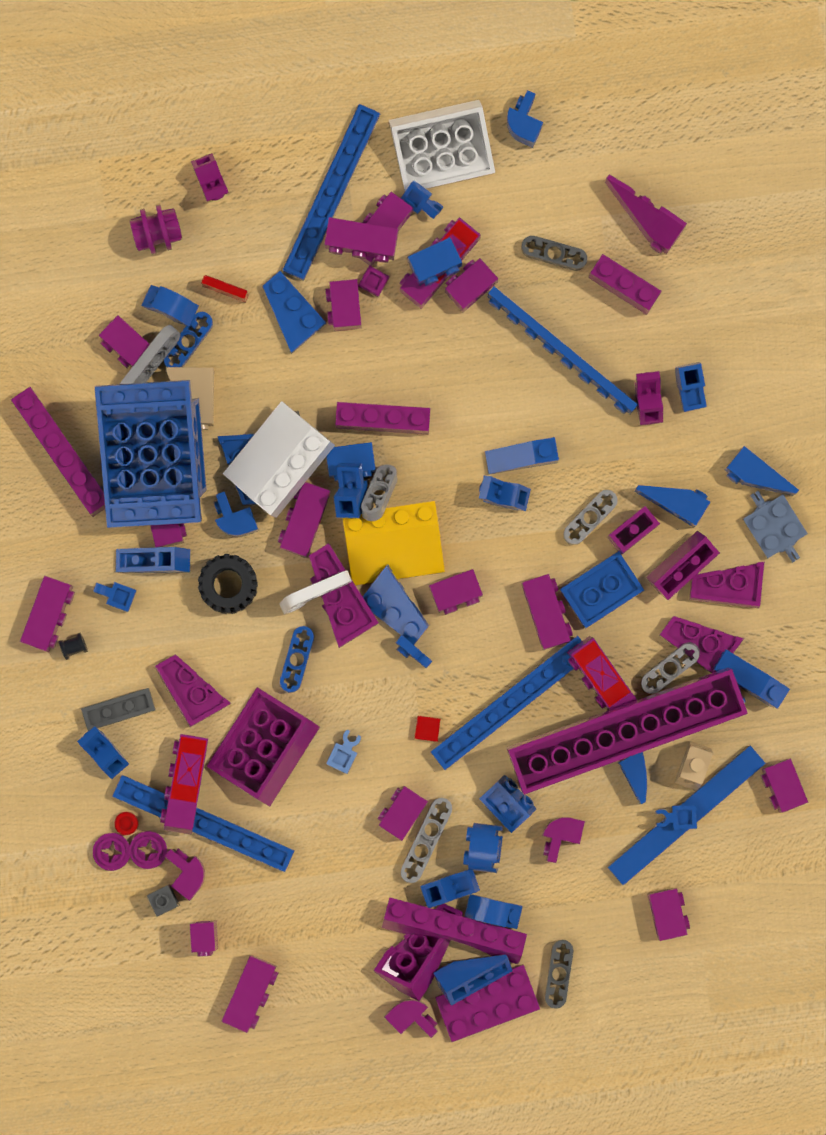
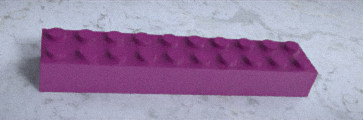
M725 668L506 747L521 791L525 795L748 714L733 670Z

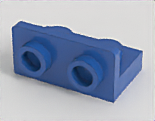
M503 775L479 798L511 833L536 810L532 799L524 795L518 789L516 782L506 775Z

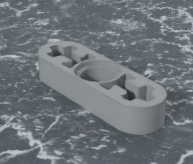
M386 464L377 468L361 504L364 519L376 521L383 516L398 480L397 471L394 466ZM377 490L385 491L382 495L373 494Z
M611 490L601 491L565 528L563 534L565 541L570 545L580 544L617 505L616 494ZM601 496H611L610 502L612 506L605 505L601 509L605 514L601 515L600 511L592 505L596 503L598 507L603 501ZM587 511L596 513L597 521L594 524L585 522L584 514ZM580 520L581 524L589 530L585 532L583 528L578 534L580 539L573 538L571 540L568 530H576L579 527L576 521Z
M686 642L643 676L641 682L644 691L650 694L659 692L692 666L700 655L698 646L692 642ZM685 648L687 650L693 649L694 658H685L682 661V663L685 664V666L682 667L680 661L674 656L678 655V658L680 659L685 653ZM674 662L677 665L676 673H666L664 664ZM657 669H659L661 675L667 679L666 681H664L661 677L656 683V688L653 685L650 687L647 686V683L649 681L648 677L654 679L659 675V673L656 671Z

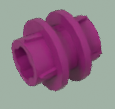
M159 204L156 205L157 214L147 216L145 208L140 209L141 216L130 220L133 238L138 251L150 249L153 255L156 254L155 245L163 243L166 244L169 251L172 250L171 243L182 239L181 229L174 208L162 210Z

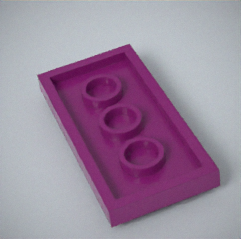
M524 964L512 968V972L452 1006L444 994L435 997L451 1042L540 1010Z

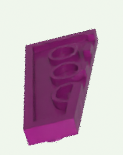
M329 543L309 555L317 583L346 571ZM353 581L322 595L338 648L379 624Z

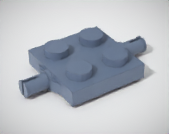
M758 490L755 492L756 496L754 493L750 495L757 508L743 520L767 559L776 553L785 551L793 563L800 558L793 546L797 540L808 533L784 495L779 496L773 501L765 502Z

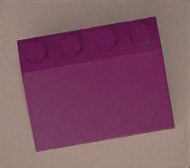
M257 687L207 767L270 807L320 726Z

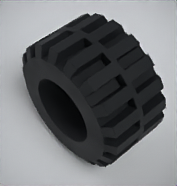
M217 555L214 559L207 561L205 567H202L201 574L198 577V590L203 601L210 608L222 614H235L238 611H243L253 602V598L257 594L258 581L255 571L245 559L237 555ZM226 570L236 572L242 581L240 592L231 598L220 596L214 588L215 578Z

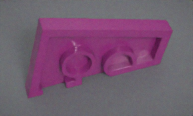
M765 561L722 571L717 570L697 574L691 579L689 600L759 609Z
M676 616L670 619L659 634V636L676 648H679L686 642L696 644L700 651L696 663L710 673L716 672L713 668L725 649L734 653L744 640V638L708 628ZM685 648L684 654L693 659L694 650H687Z
M176 654L155 666L189 727L196 725L231 704Z

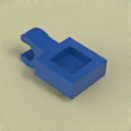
M415 180L411 182L401 197L403 201L413 207L414 212L418 214L423 210L433 219L443 209L440 203L429 199L432 193Z
M114 582L112 588L96 583L93 590L95 593L108 597L107 605L129 612L137 591Z

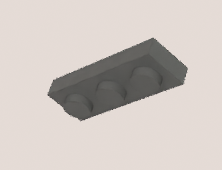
M146 688L81 708L87 730L90 731L94 726L97 728L108 726L156 711L150 689Z

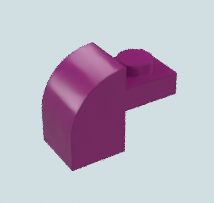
M213 153L191 161L206 201L219 200L229 193Z
M659 371L636 374L635 396L636 403L638 404L637 412L640 425L663 423V403Z
M561 817L551 821L545 827L542 836L551 838L550 842H545L543 855L547 856L546 861L557 862L561 840L580 844L585 821Z
M179 848L176 851L170 849L165 857L183 871L171 886L190 901L204 883V865L197 856L191 862H188L189 856Z
M415 999L402 1000L384 1016L400 1034L414 1021L430 1038L438 1032L435 1027L438 1023L429 1014L426 1016L422 1014L428 1008L422 1001Z

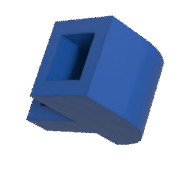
M527 90L525 96L520 95L515 108L519 109L518 111L509 107L507 128L515 140L533 148L543 127V122L528 116L536 94Z
M153 285L150 286L141 305L148 310L163 314L172 321L186 326H190L199 305L172 290Z
M696 362L675 367L676 383L679 388L683 411L707 407L703 389L705 381L701 363Z
M339 463L336 467L339 489L334 495L336 518H359L362 514L361 504L367 492V481L363 479L362 463Z
M484 475L479 488V499L491 505L526 511L531 489L521 484L504 482L492 476Z
M226 493L216 494L217 501H214L218 515L223 514L224 517L216 519L215 522L225 534L232 537H244L259 531L250 507L233 513Z
M96 726L77 741L111 779L129 765L121 752Z
M471 869L420 886L428 908L480 891L474 871Z
M470 894L465 917L493 925L518 929L523 906Z

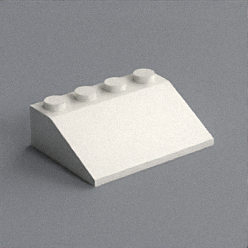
M479 100L389 120L405 191L414 180L426 189L495 173L483 107Z
M281 401L223 474L268 514L277 518L333 449L335 444Z

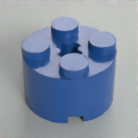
M474 823L473 827L467 828L466 841H470L469 851L465 850L463 865H468V870L490 873L498 872V868H494V864L500 863L503 836H498V831H503V826Z

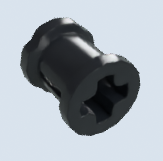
M81 632L69 640H59L61 651L66 660L70 659V656L82 651L84 653L88 652Z

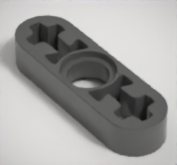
M528 236L522 242V253L531 259L574 271L583 269L587 263V254L580 248L537 236ZM531 241L536 242L535 246L538 248H542L543 244L547 246L544 249V256H540V250L534 249L533 253H531L525 245H529ZM551 247H557L561 251V256L558 259H551L548 256V250ZM565 250L569 251L567 256L575 257L576 254H579L583 262L574 265L573 260L569 258L566 259V263L562 262Z
M563 939L556 941L552 946L545 991L546 1003L555 1009L561 1008L566 1003L574 952L572 944ZM561 944H566L565 947L569 949V953H565L563 961H568L567 966L562 963L554 964V959L559 960L560 953L556 952V948L561 947ZM557 967H562L566 971V976L561 981L555 980L552 976L553 970ZM551 982L556 985L565 984L564 989L559 987L558 994L562 996V1000H558L557 1004H553V1000L549 999V995H553L555 987H550Z

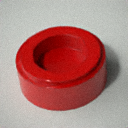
M122 812L116 817L114 825L120 834L131 835L137 830L139 821L135 814Z

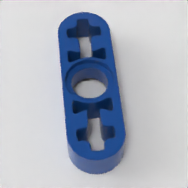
M196 313L190 326H186L180 333L179 341L164 359L166 367H184L213 327V320L208 313ZM207 318L206 323L208 326H202L198 330V333L202 334L200 337L195 332L189 330L191 327L196 330L199 325L197 319L203 320ZM186 335H191L195 338V344L190 348L182 345V339ZM177 345L182 351L188 353L186 356L183 353L180 354L178 358L179 364L174 363L170 365L169 357L171 355L175 357L179 352L178 349H175Z
M300 626L293 632L280 678L282 689L288 693L296 692L301 687L314 641L312 630L306 626ZM303 630L307 631V636L310 637L309 641L305 640L303 648H308L307 652L301 649H293L294 644L299 646L300 639L297 638V634H302ZM292 654H302L304 657L303 664L300 666L292 665L290 662ZM288 666L293 670H301L300 675L295 673L294 680L297 681V685H292L291 689H288L287 684L284 683L285 678L289 679L291 671L286 672Z

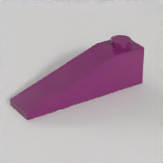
M609 174L605 181L606 185L647 241L651 243L650 247L660 254L664 252L667 255L683 233L687 223L663 206L660 209L655 208L648 197L641 195L637 197L635 195L636 192L630 186Z
M445 903L435 909L458 916L463 915L462 911ZM405 934L403 936L404 939L395 947L391 946L384 953L374 972L401 993L420 1001L432 983L434 972L438 970L451 940L427 935Z

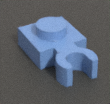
M346 730L343 734V746L336 743L326 763L348 774L357 755V752L352 751V748L358 745L361 740V736L358 735L354 742H350L347 738L349 730Z

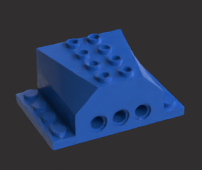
M190 380L95 386L107 528L201 522L200 497L206 492L207 487L199 398L192 399Z

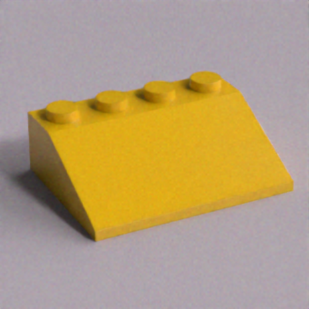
M435 501L386 508L383 516L376 521H368L363 518L362 514L359 518H343L351 578L355 586L373 583L386 565H389L396 579L445 573Z

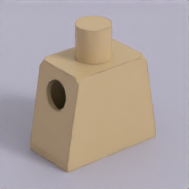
M689 741L674 783L697 791L702 786L713 755L712 749Z

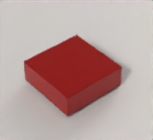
M417 716L414 739L438 742L441 719Z

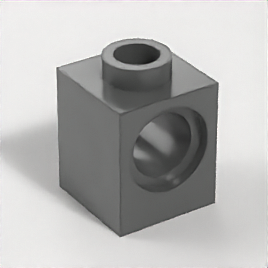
M170 884L147 895L157 917L180 906Z

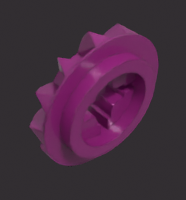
M141 832L131 841L129 848L130 857L141 868H156L165 859L167 844L162 836L155 832ZM151 840V847L158 851V853H151L146 860V853L138 848L147 847Z
M104 834L96 840L93 846V858L102 869L108 871L118 870L126 865L129 860L130 845L119 834ZM114 842L115 850L122 852V854L114 855L110 862L109 854L103 852L102 849H109Z

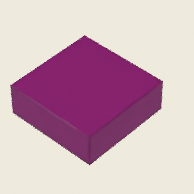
M369 265L358 287L379 298L390 276Z

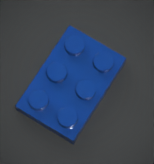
M618 551L561 588L560 591L586 629L643 592L644 589Z

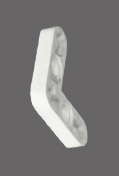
M343 571L286 596L280 602V607L284 615L303 607L308 601L351 583V577L348 571Z

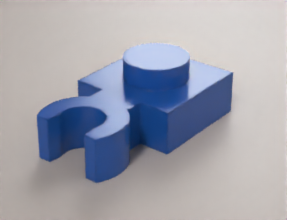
M401 635L396 641V644L399 646L396 650L404 657L408 658L410 655L425 668L431 664L432 660L404 636Z
M696 805L672 806V813H668L663 809L655 811V814H663L665 816L664 822L656 823L657 827H665L672 823L673 830L697 829Z

